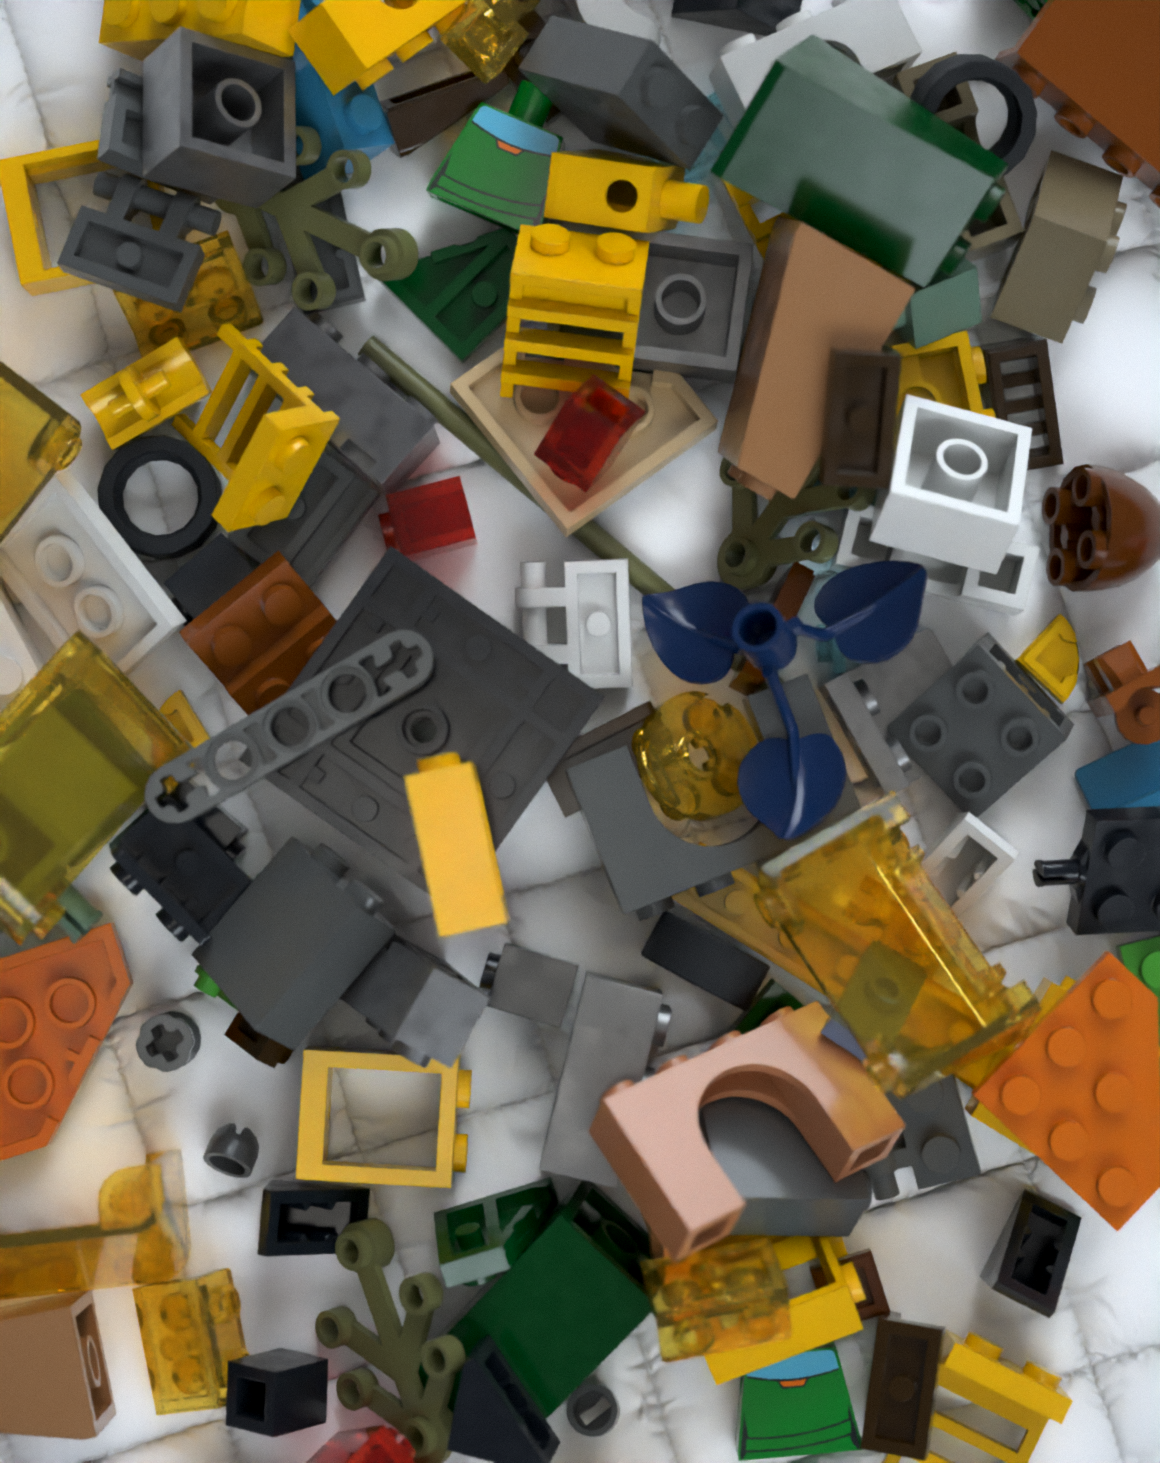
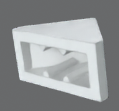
M970 812L958 813L897 890L945 929H948L1016 860L1020 852Z

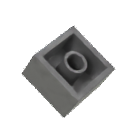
M180 26L143 60L142 177L256 209L296 178L295 61Z

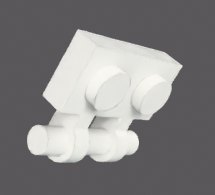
M628 558L565 560V586H546L545 561L520 562L521 587L515 588V607L522 608L523 640L557 664H568V671L593 689L633 687ZM547 607H566L567 643H548Z

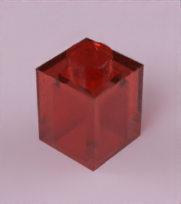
M593 374L568 397L533 455L547 464L559 479L576 485L586 493L611 468L646 411Z
M460 476L385 495L389 511L378 514L387 550L390 546L394 549L399 548L400 553L411 561H416L478 544Z

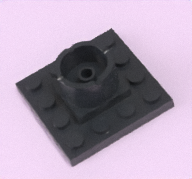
M390 546L286 693L388 633L397 630H412L422 635L431 645L435 656V664L429 680L421 687L272 773L265 779L430 895L404 776L419 773L417 761L456 752L460 756L461 764L472 762L476 765L496 852L605 697ZM402 642L395 644L391 648L394 659L380 669L375 667L373 657L361 663V667L375 679L379 697L392 690L384 682L383 679L400 670L408 678L415 676L419 672L415 664L416 660L423 656L419 646L408 650ZM343 675L333 681L329 689V699L336 710L350 713L358 710L364 704L367 690L364 682L359 677ZM287 708L280 711L272 722L274 737L280 744L285 746L300 744L306 739L309 732L307 716L297 708ZM424 719L432 720L437 729L435 737L427 743L418 742L414 737L415 725ZM246 748L238 760L249 768L252 766V755L250 750Z

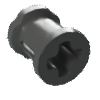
M169 1011L151 1017L142 1024L140 1035L136 1041V1049L139 1058L147 1067L156 1068L162 1072H170L187 1065L196 1057L200 1050L202 1037L199 1026L190 1016L182 1012ZM163 1025L167 1032L179 1030L182 1034L184 1041L176 1046V1053L179 1057L175 1058L170 1050L159 1053L156 1049L155 1041L162 1037V1031L159 1026Z

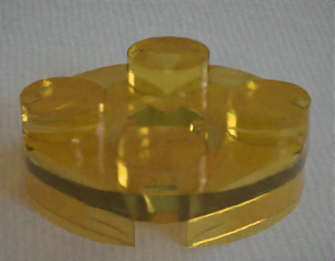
M700 691L683 692L659 704L654 708L656 712L645 719L642 727L638 728L632 737L631 746L637 759L642 780L650 794L659 803L664 815L671 820H714L744 804L738 788V772L742 760L750 749L757 744V739L750 724L738 709L728 702L721 706L712 699L704 698L709 695L708 693ZM689 743H691L694 749L704 748L707 752L708 759L702 763L704 771L698 769L691 762L688 754Z

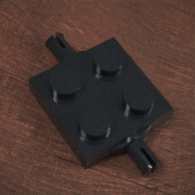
M1160 806L1087 809L1081 840L1070 859L1035 860L1033 865L1036 869H1033L1032 873L1037 887L1069 885L1071 898L1066 923L1076 936L1160 931Z

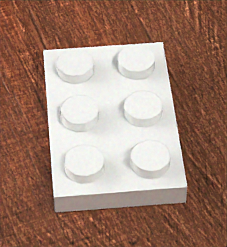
M69 469L54 474L0 529V576L96 699L110 693L187 621Z

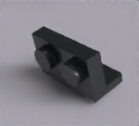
M168 792L160 797L163 807L175 805L181 812L185 811ZM146 808L109 843L110 854L116 860L109 868L110 871L133 895L137 897L145 890L162 907L155 914L156 917L180 942L191 936L201 947H204L212 939L210 931L254 881L195 820L183 824L166 823L156 818Z

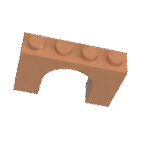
M818 1001L795 1011L790 1006L781 1008L768 1016L760 1027L742 1035L738 1030L731 1031L717 1039L706 1052L691 1059H688L686 1055L674 1057L663 1064L655 1072L654 1076L637 1084H634L632 1080L622 1081L607 1090L600 1098V1107L588 1132L673 1262L729 1236L746 1205L708 1149L701 1135L698 1123V1110L706 1104L727 1097H746L762 1101L778 1109L798 1128L834 1182L886 1158L904 1130L905 1123L859 1058L821 1033L829 1016Z

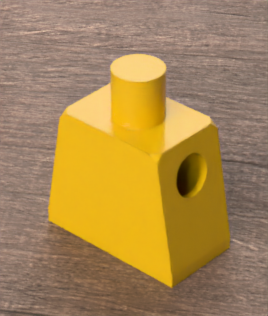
M602 149L552 152L544 218L642 233L672 230L676 228L678 221L701 224L704 221L709 206V189L706 185L684 182L685 168L652 158Z

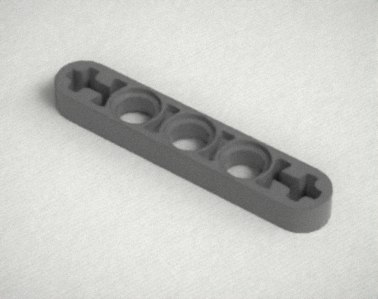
M397 630L388 633L157 769L150 776L145 786V800L148 809L156 818L166 823L183 824L203 815L421 687L429 680L434 670L435 656L431 645L422 635L412 630ZM402 642L408 650L419 646L423 653V656L415 662L419 672L415 676L408 678L400 670L383 679L384 682L392 690L379 697L375 679L361 667V663L373 657L375 667L380 669L394 659L391 648L395 644ZM343 675L359 677L364 682L367 690L364 704L358 710L350 713L336 710L329 699V689L333 681ZM287 708L301 710L309 721V732L306 739L295 746L280 744L272 731V722L275 716ZM231 741L245 744L252 755V766L249 772L236 780H229L223 777L215 765V757L219 748ZM201 757L206 776L220 791L209 797L207 786L201 785L187 794L186 801L189 807L185 811L181 812L175 805L163 807L160 797L164 796L167 792L164 781L172 776L176 782L184 783L198 776L199 773L191 767V763Z

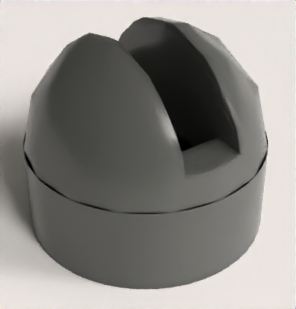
M228 1123L218 1128L210 1138L203 1159L207 1165L220 1173L237 1178H247L252 1174L257 1161L259 1142L256 1135L248 1127H245L239 1135L236 1133V1124Z
M598 1384L583 1385L576 1389L568 1400L566 1408L567 1418L570 1425L578 1433L588 1437L603 1436L609 1433L619 1420V1401L615 1394L605 1386ZM605 1397L610 1403V1407L586 1425L580 1416L592 1409Z

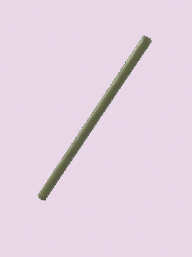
M374 335L365 342L359 350L358 356L362 353L368 356L391 378L389 382L407 397L411 395L435 416L440 425L543 510L467 413ZM593 519L571 534L600 559L628 558L629 584L642 595L676 590ZM734 654L733 663L730 668L734 672L741 661V655ZM779 677L781 683L785 682L782 678ZM765 681L756 691L761 692L763 690L768 689L769 685L767 681Z

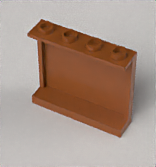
M1047 0L1013 48L1000 51L995 60L1016 71L1031 89L1033 99H1037L1039 96L1057 111L1054 118L1062 128L1078 138L1085 139L1088 137L1105 152L1102 155V159L1110 168L1127 178L1135 176L1150 188L1152 192L1149 194V198L1160 208V0Z

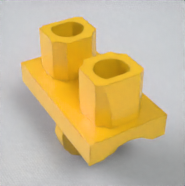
M176 337L83 392L80 396L98 421L110 448L117 450L209 396L213 391L182 337Z

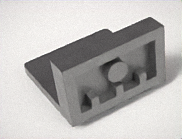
M930 628L915 634L906 648L896 656L878 663H863L818 688L880 799L896 794L910 786L911 782L927 774L903 749L898 739L894 735L891 736L887 728L899 714L953 667L935 633Z

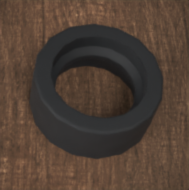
M957 54L937 62L918 80L910 99L935 115L942 98L956 85L966 81H984L995 86L1004 96L1008 108L1007 125L1000 139L988 151L1009 164L1002 177L1007 175L1025 158L1036 135L1038 111L1031 89L1016 71L983 54Z
M166 435L140 437L119 448L104 466L97 488L99 508L134 553L156 560L180 558L200 548L216 530L218 522L211 515L222 496L221 482L211 463L188 442ZM166 460L179 464L191 474L197 486L198 503L194 516L183 528L171 534L154 535L140 530L131 522L124 509L123 493L128 479L137 468L152 461Z
M669 911L661 914L641 951V955L644 958L744 1011L749 1009L770 969L768 964Z

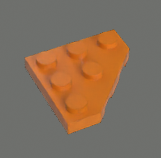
M115 922L92 928L75 944L69 940L70 937L68 936L0 958V1161L51 1144L134 983Z
M1105 951L974 1088L971 1094L1118 1232L1160 1188L1158 997L1110 952Z

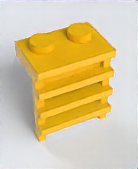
M521 224L510 276L500 397L512 398L514 384L613 397L616 398L614 412L627 414L650 241L632 239L628 235L616 232L598 235L568 231L566 228L556 224H541L538 226ZM521 319L608 330L622 332L624 337L623 340L534 329L520 327ZM523 352L619 365L620 368L619 373L520 360L517 359V353Z
M231 323L221 325L217 336L233 352L197 423L195 424L184 413L176 415L171 425L229 481L211 516L227 532L255 525L263 526L272 521L288 517L340 418L333 411L323 412L311 400L315 394L307 386L298 388L286 377L289 369L281 362L271 363L261 353L264 345L256 338L246 339ZM253 369L258 374V377L220 448L215 443V440ZM278 393L284 399L282 405L277 412L267 413Z
M945 1329L938 1385L1025 1428L1026 1431L1016 1450L937 1410H934L932 1426L1007 1463H1028L1048 1420L1051 1419L1062 1425L1073 1402L1059 1386L1062 1377L1030 1360H1027L1024 1367H1021L1001 1357L1004 1348L972 1331H968L966 1337L963 1338ZM930 1449L925 1461L914 1459L920 1463H956ZM886 1454L882 1463H898L901 1456Z

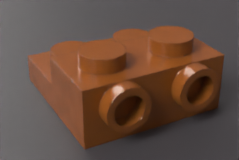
M278 550L181 629L179 634L223 684L229 695L249 716L283 696L288 691L335 625L337 619Z

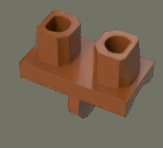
M1131 640L1114 646L1084 663L1085 670L1100 694L1087 701L1095 718L1114 714L1117 731L1125 740L1133 744L1148 745L1159 741L1160 693L1153 689L1160 688V665L1147 669Z

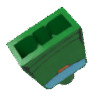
M521 80L508 113L481 102L431 178L426 189L431 198L501 228L508 227L517 235H519L521 224L531 226L548 224L549 218H544L551 155L552 152L565 151L566 147L562 136L543 128L553 103L533 83Z
M834 1341L740 1376L735 1431V1446L739 1461L862 1450L860 1449L861 1437Z

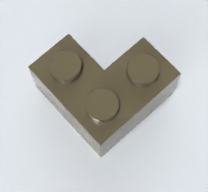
M1051 150L1029 202L1023 224L1024 232L1018 239L999 284L990 318L1061 344L1072 321L1084 324L1097 288L1089 286L1095 270L1104 274L1107 273L1120 237L1116 235L1127 209L1126 203L1118 201L1123 179L1122 175Z

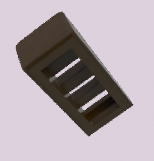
M489 63L380 101L395 144L389 147L390 151L399 158L410 155L476 109L481 102H486L509 85L507 72Z
M1028 336L978 345L982 350L986 367L987 381L982 384L986 408H993L996 418L1008 421L1007 415L1032 410L1038 411V421L1019 424L1032 428L1031 436L1042 435L1044 446L1029 449L1027 471L1064 464L1047 339L1040 336ZM1028 359L1029 370L1001 374L1000 363ZM1029 384L1033 385L1034 395L1005 400L1004 389Z

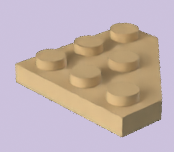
M500 348L450 383L451 395L565 537H568L714 432L718 424L716 417L680 373L653 370V374L632 371L627 414L614 412L616 398L524 385L514 384L512 398L500 397L503 348ZM523 352L517 353V359L619 373V369H615V365L567 358H564V361L529 357Z

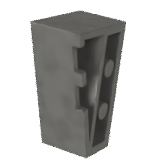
M294 307L261 343L264 345L261 353L271 363H283L289 369L286 377L298 388L307 386L315 394L311 400L323 412L333 411L340 418L328 444L391 499L440 444L434 426L438 420L411 395L404 400L386 384L391 378L368 356L362 353L356 360L338 344L343 335L322 315L315 311L307 318ZM252 369L250 375L257 379L258 374ZM277 393L275 397L283 403L284 399Z
M395 933L340 997L342 1001L366 1017L365 1022L378 1030V1035L393 1045L392 1050L424 1068L427 1067L431 1058L452 1068L491 999L445 960Z

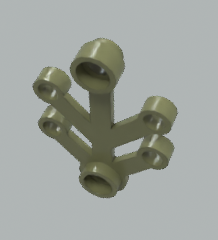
M296 126V140L300 136L303 142L301 155L299 156L296 151V165L313 164L321 153L320 136L312 127ZM357 149L335 151L327 162V168L286 191L280 190L257 209L220 198L215 201V204L222 211L236 215L249 250L243 260V272L246 279L255 286L276 285L283 280L287 271L286 259L279 249L273 247L261 210L276 217L297 272V276L292 283V297L296 305L306 311L328 308L333 303L336 295L335 283L332 277L324 272L310 234L359 257L364 270L372 278L379 281L401 280L410 276L418 263V247L413 236L402 228H381L369 232L316 206L345 189H359L368 183L372 172L371 162L364 152ZM348 159L353 165V175L350 180L345 173V165ZM382 246L384 247L386 253V259L384 264L381 258ZM263 257L268 262V273L266 276L261 268ZM312 281H314L318 290L316 300H313L310 294Z
M820 454L795 499L777 490L772 500H769L768 505L758 517L757 493L738 483L737 479L727 474L732 463L723 458L719 468V475L725 485L732 487V532L724 539L718 552L717 569L720 578L724 583L746 591L765 585L773 577L779 565L805 560L818 564L829 561L835 555L838 548V535L830 526L816 521H807L797 529L795 536L776 539V537L790 519L843 508L856 512L863 511L872 504L876 495V488L858 487L856 494L850 499L849 491L851 487L814 486L819 479ZM820 534L819 545L812 551L813 539Z
M368 1218L351 1223L338 1236L335 1252L339 1263L345 1269L358 1274L378 1335L358 1322L355 1314L346 1306H338L321 1312L315 1322L316 1334L319 1341L326 1348L335 1349L346 1345L394 1380L400 1399L381 1387L375 1374L366 1367H359L341 1374L336 1383L337 1396L346 1409L356 1411L367 1407L396 1428L400 1433L403 1449L415 1463H444L452 1453V1451L447 1450L454 1414L448 1408V1403L456 1374L463 1369L466 1356L461 1342L452 1335H444L427 1341L434 1311L443 1302L442 1285L439 1279L430 1272L416 1274L405 1278L401 1282L399 1299L406 1311L402 1327L382 1268L390 1264L394 1256L395 1244L392 1233L388 1226L377 1218ZM419 1288H420V1290H421V1292H422L423 1299H422V1297H421V1295H420ZM421 1362L424 1370L429 1375L425 1391L418 1373Z

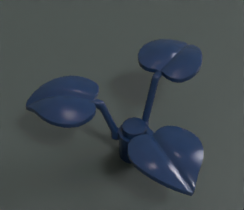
M898 560L879 561L858 565L838 573L822 586L814 599L815 613L826 626L825 628H816L804 624L799 617H792L786 621L773 605L763 602L750 604L747 597L738 588L723 582L708 581L695 583L673 591L647 594L642 597L644 623L650 642L666 668L679 679L691 684L715 683L723 679L729 672L734 654L745 655L755 668L762 671V675L769 685L786 728L787 740L777 737L768 738L751 748L742 760L739 768L738 788L741 799L749 812L780 840L792 841L810 833L831 814L845 786L846 763L841 749L829 735L815 733L800 738L798 725L778 677V670L783 669L793 660L798 645L796 637L799 635L820 642H827L835 638L837 647L842 655L857 663H878L899 654L913 639L919 626L928 577L923 565Z

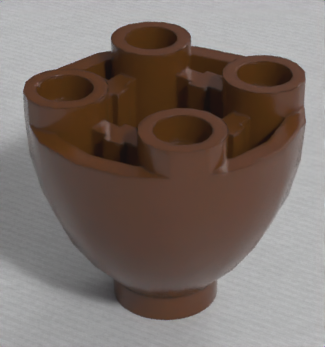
M1085 464L1074 467L1064 477L1060 487H1049L1046 490L1042 501V517L1044 522L1050 525V554L1047 559L1046 574L1050 584L1053 586H1064L1072 592H1091L1119 587L1137 579L1160 559V501L1140 483L1119 471L1104 466Z

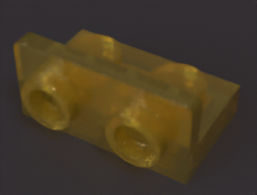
M228 230L194 242V244L201 246L205 257L181 313L113 290L134 333L141 358L176 337H182L189 351L192 352L220 341L221 339L217 336V333L222 324L231 323L241 333L264 322L252 284L248 280L243 263Z
M770 1237L699 1250L676 1262H673L670 1256L641 1262L642 1280L656 1323L659 1353L662 1361L665 1363L786 1340L792 1335L788 1285Z
M229 1268L216 1269L200 1276L146 1283L133 1288L132 1292L156 1416L218 1409L226 1406L228 1361L250 1355L246 1350L240 1319V1296L234 1287L231 1270Z

